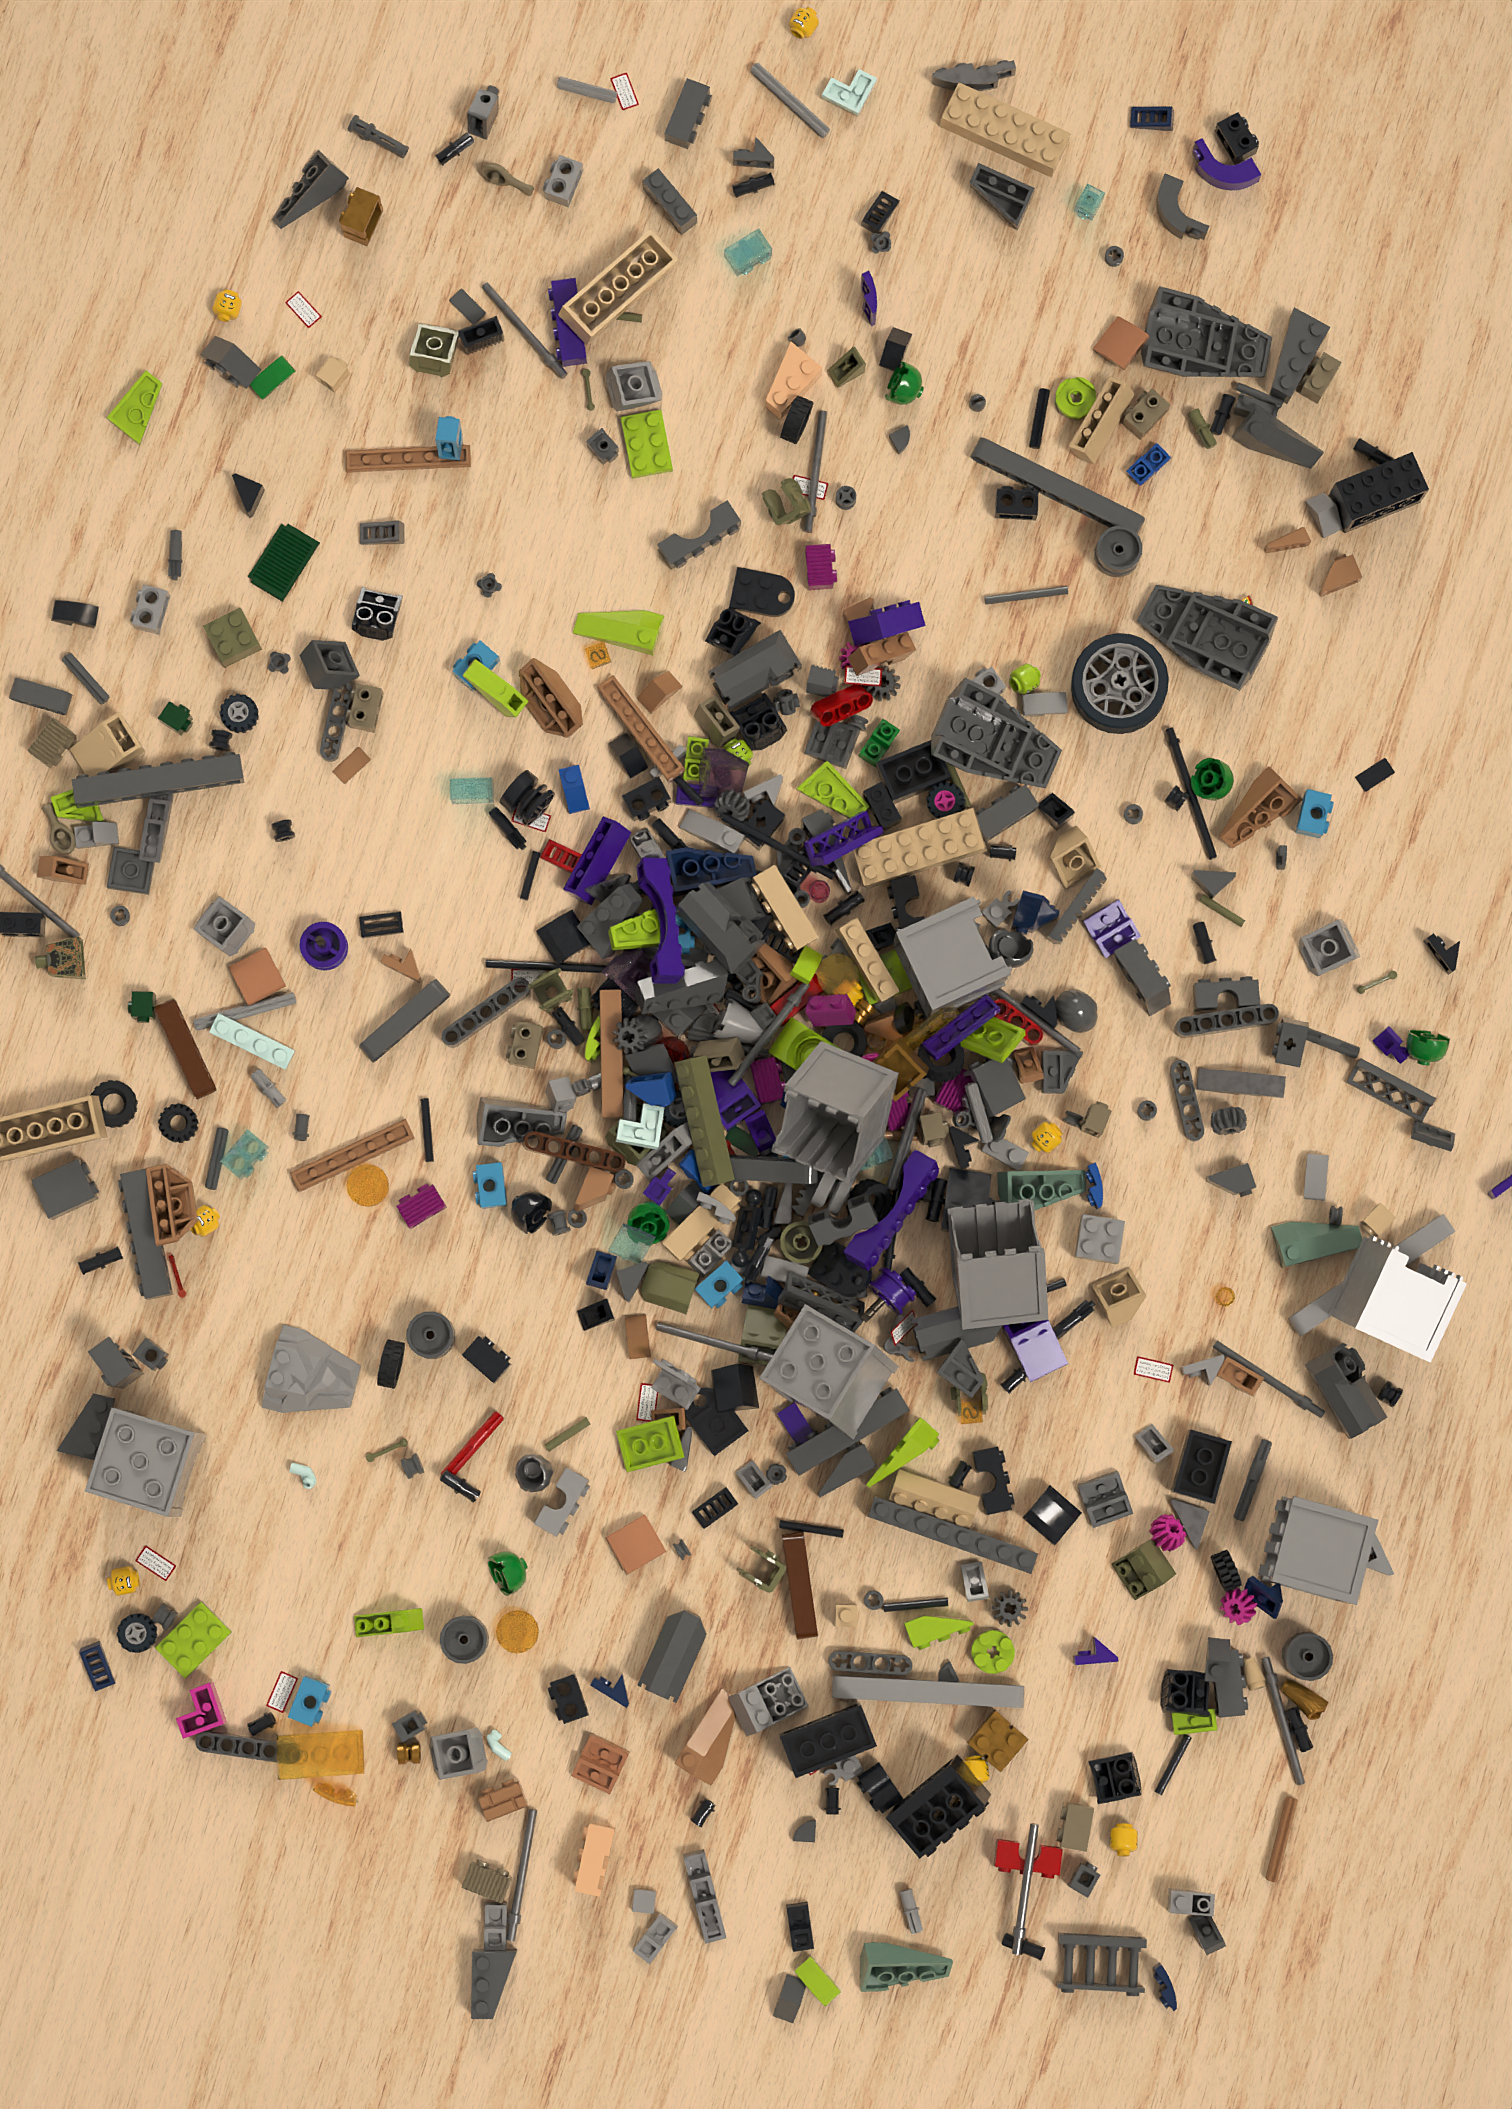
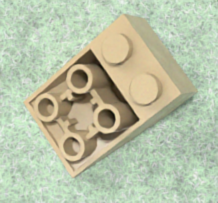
M120 712L100 723L70 748L83 772L89 775V777L97 776V773L103 771L111 773L145 752Z

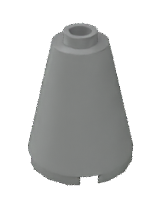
M727 998L724 1002V1005L727 1007L720 1010L713 1028L715 1033L712 1036L719 1039L738 1037L741 1043L755 1045L768 1027L762 1030L751 1016L749 1010L735 1000Z

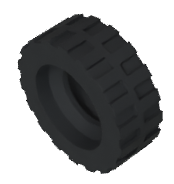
M797 395L784 422L780 438L794 444L798 443L811 414L813 401Z
M853 1022L851 1025H833L825 1028L822 1037L833 1043L835 1036L839 1033L845 1032L850 1034L854 1039V1047L849 1053L863 1057L867 1048V1036L864 1029L857 1022Z
M961 1043L948 1051L951 1056V1062L946 1066L933 1064L929 1053L920 1044L918 1056L929 1067L927 1075L924 1077L937 1082H948L951 1079H955L961 1073L964 1064L965 1054Z
M108 1080V1082L100 1083L99 1086L94 1088L93 1093L91 1092L90 1095L99 1096L106 1127H123L122 1125H127L135 1117L134 1114L138 1109V1100H136V1094L125 1083L117 1080ZM109 1094H118L123 1099V1109L117 1114H109L103 1108V1101Z
M861 1180L851 1190L847 1200L867 1193L868 1196L875 1194L873 1207L879 1223L891 1211L893 1204L891 1190L885 1184L876 1180ZM848 1203L846 1205V1209L848 1211L847 1214H849L850 1212L848 1208Z
M387 1339L379 1365L378 1386L395 1389L404 1357V1342Z

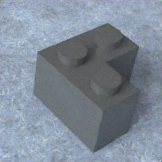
M214 336L200 354L206 360L204 364L213 371L216 369L222 375L226 374L229 377L228 382L236 388L241 386L247 389L262 370L234 343Z

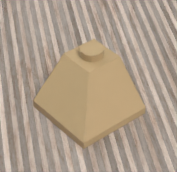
M1077 825L1058 837L1050 858L1064 888L1067 889L1094 872L1096 868H1100L1101 865L1088 837Z
M1131 1268L1091 1284L1102 1311L1112 1328L1132 1320L1146 1298V1294Z

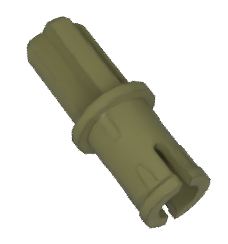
M1199 408L1192 410L1188 413V417L1196 429L1195 434L1199 435L1206 449L1213 448L1217 442L1209 429L1210 424L1206 423Z
M589 987L577 989L579 1001L577 1010L580 1011L582 1030H591L593 1026L592 1009H594V1006L591 1003V988Z

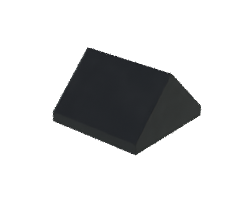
M737 1363L711 1370L717 1413L759 1408L753 1366Z

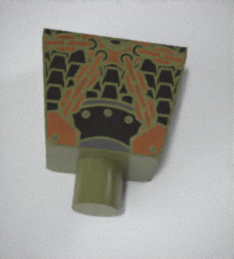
M80 937L46 945L47 955L35 956L36 968H48V975L51 977L86 979L83 939Z

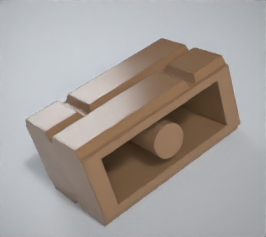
M510 1779L501 1783L502 1787L494 1790V1787H490L481 1791L482 1795L478 1797L487 1822L528 1806L520 1780L515 1782L514 1779Z

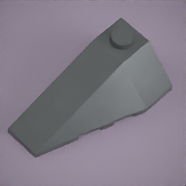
M320 150L304 166L302 170L304 175L300 182L293 184L292 195L284 199L272 220L280 229L326 201L346 185L349 177Z
M480 1097L477 1113V1144L501 1147L513 1142L520 1143L523 1136L529 1132H539L551 1136L563 1134L567 1112L553 1113L552 1109ZM531 1135L528 1139H533L536 1137Z

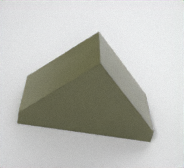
M852 347L827 372L838 388L865 373L866 363L856 347Z

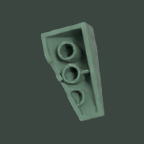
M1085 1170L997 1172L998 1195L1001 1202L1014 1203L1018 1202V1200L1033 1199L1034 1211L1086 1191Z
M1291 1221L1271 1227L1282 1268L1357 1249L1362 1241L1359 1226Z
M864 1943L860 1955V1991L889 1990L888 1986L901 1984L904 1987L909 1985L908 1982L920 1979V1981L926 1982L949 1977L953 1960L889 1943Z

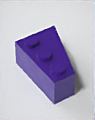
M910 600L899 602V607H896V604L884 607V611H882V608L869 611L870 615L848 621L854 646L926 626L920 603H911Z

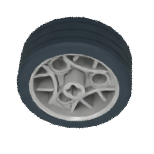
M1124 633L1105 635L1089 644L1077 658L1071 681L1073 702L1084 720L1098 730L1113 734L1135 732L1154 720L1162 709L1168 692L1169 676L1167 666L1157 649L1143 638ZM1114 653L1113 661L1105 657V655ZM1137 658L1145 665L1136 666ZM1098 659L1109 666L1101 675L1092 666ZM1127 659L1130 666L1122 668L1119 666L1118 661ZM1149 670L1152 679L1140 683L1136 672ZM1088 671H1090L1095 678L1086 680ZM1153 684V693L1151 694L1145 687ZM1096 686H1103L1105 693L1102 695L1096 694L1094 692ZM1132 693H1137L1141 696V700L1135 703L1130 700L1129 696ZM1108 702L1122 705L1119 715L1107 713ZM1104 703V711L1096 705ZM1125 707L1132 712L1131 714L1123 715Z

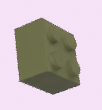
M241 607L203 626L225 668L262 650Z

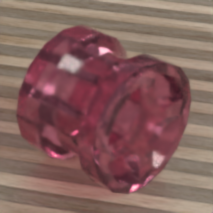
M816 880L810 885L809 896L812 901L823 903L829 898L830 887L825 881Z

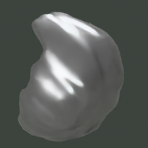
M525 1455L517 1462L515 1468L518 1484L525 1492L544 1490L549 1486L553 1475L550 1461L541 1455Z

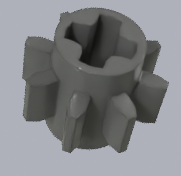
M781 690L777 693L778 697L773 698L776 710L780 711L782 715H791L796 712L795 707H800L797 693L793 694L792 690Z

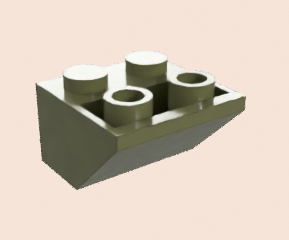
M1151 1539L1111 1564L1134 1600L1162 1586L1176 1575V1572L1159 1546L1156 1547L1155 1540Z

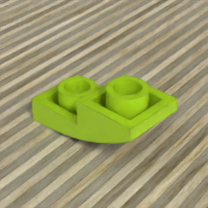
M688 736L684 780L704 782L709 738Z
M806 945L789 975L808 985L824 955Z
M599 1016L591 1028L586 1044L585 1059L589 1063L592 1059L596 1060L600 1055V1042L595 1040L597 1037L600 1038Z
M809 1957L795 1970V1973L824 2006H827L841 1993L838 1986L829 1975L825 1974L813 1957Z

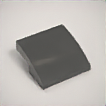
M816 720L804 754L846 769L860 729L839 722L826 727Z
M1117 1470L1077 1484L1093 1528L1133 1514Z

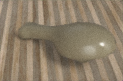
M486 163L481 167L482 175L492 184L498 186L511 185L528 196L532 195L534 187L514 178L503 166L497 163Z
M52 803L43 805L42 810L46 813L52 827L50 832L51 845L57 852L63 855L70 854L76 844L73 832L59 822Z

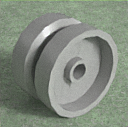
M824 1173L810 1204L821 1208L824 1206L827 1198H830L827 1209L829 1213L838 1216L842 1206L846 1204L849 1198V1193L853 1190L852 1185L857 1175L850 1184L837 1180V1178H834L835 1176Z

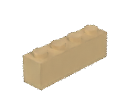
M1111 376L1108 378L1069 445V448L1078 459L1091 464L1096 462L1135 395L1127 382Z
M775 865L752 878L751 888L756 895L760 894L763 899V908L767 913L772 914L775 919L773 924L778 931L783 932L786 937L784 942L789 950L793 949L796 952L818 938L817 933Z
M857 918L835 929L877 1003L883 1002L900 992Z
M723 1183L709 1195L721 1202L733 1214L740 1208L738 1205L740 1200ZM699 1205L662 1244L680 1262L683 1259L687 1262L695 1254L693 1249L698 1244L703 1246L710 1239L708 1234L713 1229L718 1231L724 1224L718 1222V1217L714 1216L715 1207L709 1210Z
M899 1469L888 1501L970 1529L980 1497Z

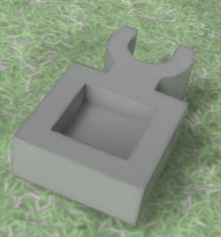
M1010 890L1004 894L1001 902L996 898L981 912L995 928L1011 914L1008 908L1018 904V898L1014 902L1008 901L1007 897L1011 894Z
M856 1755L836 1762V1769L829 1768L823 1774H834V1780L829 1782V1785L832 1786L838 1782L840 1777H843L846 1782L864 1772Z

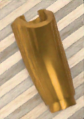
M1286 1679L1280 1688L1302 1710L1309 1720L1319 1719L1321 1713L1328 1706L1329 1702L1292 1680Z

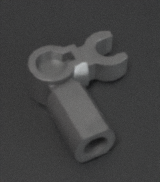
M601 1073L589 1077L588 1081L587 1079H581L574 1082L572 1087L576 1097L591 1092L590 1089L592 1088L593 1090L601 1088Z
M896 1314L889 1332L890 1335L891 1331L905 1318V1316ZM892 1335L884 1343V1350L888 1354L898 1357L901 1354L909 1362H914L915 1359L910 1358L908 1352L910 1350L918 1351V1348L916 1346L906 1347L904 1346L905 1343L900 1341L895 1346Z

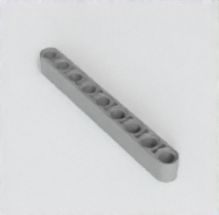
M1442 1214L1396 1246L1399 1247L1398 1252L1409 1256L1407 1265L1453 1234L1455 1230L1445 1215ZM1342 1282L1288 1318L1299 1336L1304 1335L1331 1316L1328 1312Z
M833 1675L832 1698L1024 1708V1686Z

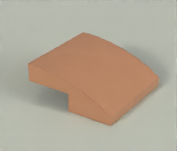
M1117 316L1093 350L1106 360L1112 361L1125 370L1150 336L1137 326Z
M266 947L229 966L248 1006L286 987Z
M646 1515L641 1516L605 1538L626 1575L667 1552Z
M590 1734L571 1776L607 1794H611L630 1752L594 1734Z

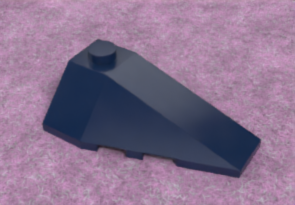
M688 847L666 851L667 863L671 869L670 884L674 890L673 897L686 895L692 890L698 892L700 890L698 886L702 883L710 882L715 888L727 885L740 878H753L757 875L753 856L719 853L712 850L704 851Z
M1023 890L1016 907L1011 928L1022 932L1023 935L1033 933L1056 920L1060 911L1055 909L1054 905H1050V901L1045 896Z

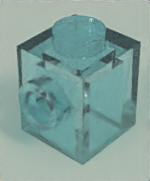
M1087 183L1075 205L1074 212L1080 218L1092 221L1104 200L1105 192Z

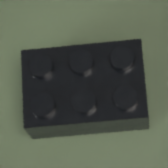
M931 740L876 763L879 776L894 804L933 789V786L939 783L950 782L951 779L946 763L931 755Z
M1188 1430L1171 1492L1215 1504L1232 1441L1195 1430Z

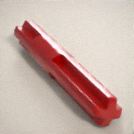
M495 1411L445 1467L441 1474L448 1470L456 1475L500 1425L504 1417Z

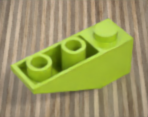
M474 660L462 675L505 717H517L529 702L513 686L477 660Z
M422 1608L354 1616L356 1637L424 1630Z
M926 1615L904 1623L912 1647H918L919 1650L931 1646L930 1642L938 1639L939 1642L950 1639V1634L958 1631L959 1635L971 1630L970 1626L974 1625L973 1621Z

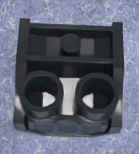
M362 587L352 622V630L362 637L381 641L393 638L403 595L395 596L366 590L365 587Z
M729 607L722 611L719 620L712 626L705 642L735 656L748 642L761 622Z
M766 693L761 694V697L742 708L729 712L740 726L739 731L752 751L767 748L779 741L787 732L786 725Z
M573 910L561 915L536 931L557 966L561 965V962L563 963L569 957L571 958L574 954L580 953L581 950L588 948V946H592L577 928L580 921Z
M1049 1485L1042 1496L1022 1518L1055 1546L1082 1512Z
M1167 1669L1161 1684L1160 1706L1162 1712L1209 1717V1681H1204L1205 1673L1192 1670Z
M1133 1751L1088 1761L1093 1775L1098 1804L1142 1795L1141 1780Z

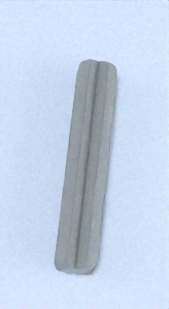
M559 77L557 82V88L610 103H615L617 98V92L565 77Z
M971 1082L965 1085L976 1127L981 1142L989 1143L993 1140L979 1088L977 1083Z

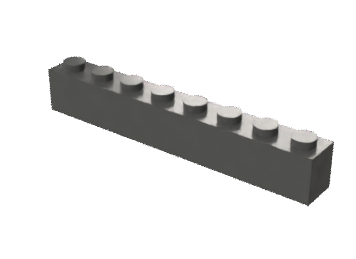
M235 752L224 753L222 757L208 755L202 757V760L194 761V759L188 758L176 764H173V762H163L160 766L156 767L143 765L137 770L123 768L119 769L117 773L110 774L109 771L97 773V776L89 777V775L84 774L76 776V779H71L77 808L245 783L240 754H235Z
M874 1496L868 1514L869 1518L1032 1574L1038 1553L876 1496Z

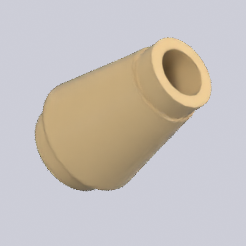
M1255 1657L1243 1660L1246 1687L1248 1686L1249 1691L1265 1687L1264 1681L1266 1679Z

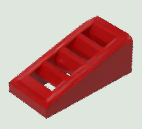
M549 839L540 858L572 874L582 854ZM554 847L557 848L553 857L550 858L549 856L551 855ZM563 851L564 854H563V856L561 857L560 861L558 862L557 860H558V858H559L561 852ZM571 855L572 857H571V859H570L568 865H565L566 861L568 860L569 856Z

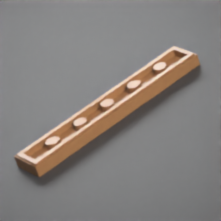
M462 445L460 461L439 459L437 446L345 451L347 473L471 467L470 445Z
M614 675L597 686L598 691L668 783L685 771V768Z
M599 990L602 1118L623 1117L622 1048L617 1049L620 1043L619 1041L613 1042V1039L618 1036L612 1033L614 1029H618L616 1024L618 1022L622 1023L621 990Z
M404 1119L290 1172L300 1193L415 1139L407 1120Z

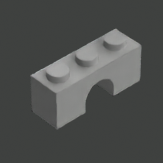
M566 1467L556 1484V1487L561 1489L566 1495L565 1505L557 1510L544 1505L534 1524L556 1537L559 1533L563 1535L569 1525L566 1520L569 1515L574 1516L580 1506L577 1504L580 1496L585 1497L590 1488L587 1484L589 1480Z

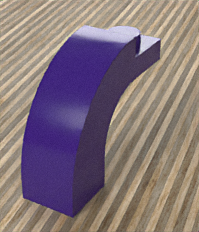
M1203 138L1195 141L1192 153L1196 161H1200L1196 171L1210 185L1219 189L1233 191L1248 188L1259 182L1262 174L1252 157L1237 165H1224L1213 157Z

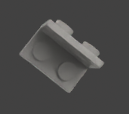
M654 1358L653 1363L662 1370L651 1388L688 1410L701 1389L695 1384L697 1380L685 1371L677 1369L668 1361L662 1359L660 1362Z

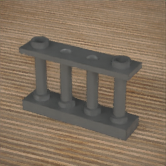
M1058 1933V1943L1063 1944V1948H1065L1063 1982L1056 1981V1987L1061 1988V1992L1074 1993V1989L1126 1992L1127 1996H1139V1993H1145L1143 1986H1137L1139 1952H1141V1948H1147V1939L1145 1937ZM1076 1945H1085L1084 1948L1087 1949L1085 1983L1072 1982L1073 1950L1076 1948ZM1098 1946H1106V1950H1108L1107 1984L1094 1983L1095 1950L1098 1949ZM1119 1947H1128V1951H1130L1129 1985L1116 1984L1117 1951H1119Z

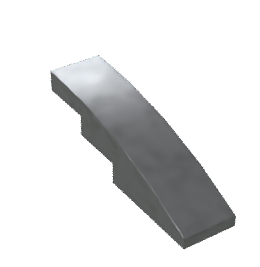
M174 794L149 798L139 860L160 863Z
M1199 1068L1196 1090L1234 1095L1243 1094L1284 1098L1286 1076Z
M704 1849L683 1854L705 1944L726 1939Z

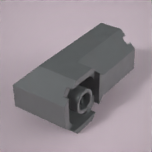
M779 630L709 670L708 675L710 679L713 678L715 680V683H713L715 690L723 703L727 704V708L731 710L768 689L769 684L774 687L794 675L792 671L795 668L797 671L802 669V664L782 631Z
M710 882L702 883L698 886L700 888L698 892L692 890L678 904L677 908L679 910H676V914L731 974L738 973L765 944L764 940H760L763 935L749 919L746 918L744 921L739 919L742 915L734 910Z
M958 1306L911 1319V1324L916 1323L913 1333L919 1353L924 1352L925 1356L921 1357L922 1361L950 1354L960 1339L964 1340L967 1348L991 1343L1002 1325L962 1330Z
M1342 1343L1305 1364V1367L1347 1438L1352 1439L1385 1420L1387 1415L1367 1384L1365 1375L1362 1376L1365 1364L1357 1350L1354 1348L1348 1349L1345 1347L1347 1345Z
M683 1610L666 1618L637 1684L639 1687L645 1684V1690L667 1700L672 1696L674 1697L673 1702L677 1703L707 1635L700 1616Z

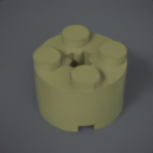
M807 1221L791 1223L783 1230L780 1237V1249L783 1256L789 1262L806 1265L813 1262L819 1256L822 1246L818 1247ZM801 1238H805L807 1246L798 1248V1243L795 1242L796 1239L801 1240Z

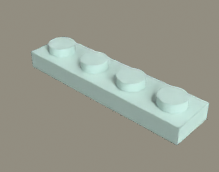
M218 1013L209 1033L285 1070L295 1050Z

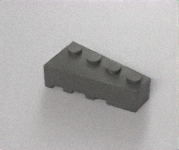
M1295 307L1293 308L1269 395L1279 398L1288 404L1325 339L1330 326Z
M713 957L714 961L705 964L703 961L695 963V967L686 969L683 977L676 984L652 983L651 977L637 981L635 998L642 1014L716 1004L723 1001L728 972L723 964L716 957Z

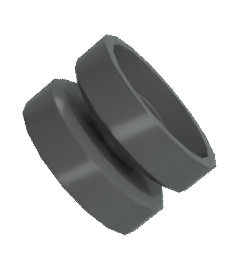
M1126 526L1108 528L1101 534L1095 548L1094 559L1097 567L1104 574L1111 577L1129 575L1136 569L1142 555L1143 545L1141 539L1134 530Z
M434 1311L423 1312L416 1315L410 1321L407 1328V1342L417 1355L426 1359H438L445 1356L452 1349L455 1342V1329L444 1315ZM427 1332H434V1337L428 1339L427 1336L429 1335Z
M462 1615L451 1619L445 1624L440 1635L442 1652L455 1663L467 1664L476 1661L485 1653L489 1644L487 1627L474 1616ZM463 1635L467 1636L468 1642L466 1644H464V1642H460V1638L463 1637Z
M1301 1632L1294 1634L1286 1641L1282 1650V1660L1284 1667L1294 1677L1301 1680L1314 1681L1321 1679L1329 1672L1333 1664V1652L1331 1646L1323 1637L1314 1633ZM1306 1653L1311 1654V1658H1308V1661L1305 1659Z

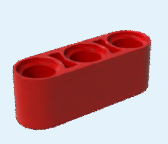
M851 685L816 701L811 706L810 713L821 725L831 726L869 708L873 702V697L861 685Z
M816 974L813 975L809 983L810 987L801 997L802 1001L800 1004L792 1009L780 1027L807 1006L810 996L821 995L827 989V986ZM801 981L770 1007L776 1016L788 1002L787 998L790 994H794L801 985Z
M1003 999L994 1001L997 1005H1002L1005 1008V1013L1002 1015L996 1014L995 1018L1010 1024L1012 1018H1019L1022 1022L1020 1028L1025 1029L1026 1034L1021 1041L1029 1046H1036L1043 1038V1031L1037 1024ZM1031 1030L1038 1033L1039 1037L1035 1041L1030 1040L1027 1036V1033Z

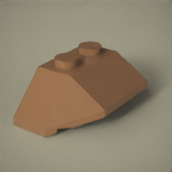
M532 658L519 670L521 695L529 701L526 706L546 733L569 738L583 725L581 704L560 675L535 658Z
M168 1164L145 1168L156 1246L178 1242L198 1222L193 1183Z

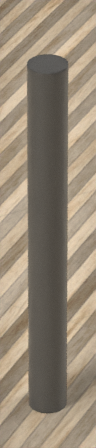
M1062 586L985 596V605L1068 594V587Z

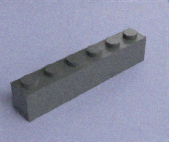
M146 1169L120 1174L121 1179L118 1180L120 1192H124L125 1200L122 1201L124 1212L128 1213L129 1217L126 1225L128 1233H132L133 1242H130L133 1255L136 1254L137 1257L135 1271L141 1277L142 1283L139 1284L140 1294L146 1300L173 1295L164 1246H156Z
M889 1387L880 1393L882 1397L873 1403L857 1429L858 1433L854 1440L846 1436L832 1423H828L825 1425L826 1430L818 1433L817 1430L806 1436L807 1441L801 1445L797 1441L787 1447L789 1452L786 1455L798 1476L910 1411L898 1389L892 1390Z

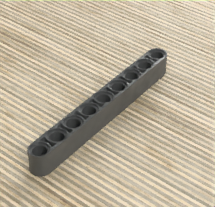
M979 438L970 456L977 463L1026 487L1034 488V491H1039L1040 494L1109 528L1126 526L1138 534L1145 521L1142 515L986 438Z

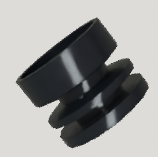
M525 770L511 783L499 801L509 812L519 807L516 818L518 820L523 818L522 823L526 827L544 814L555 796L551 789L545 792L547 789L545 784L535 789L538 778L529 770Z

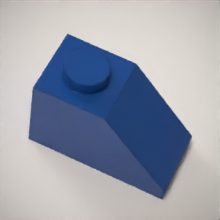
M579 765L558 769L569 814L589 810L590 807Z
M671 1072L633 1076L625 1084L626 1089L651 1106H668L677 1096Z

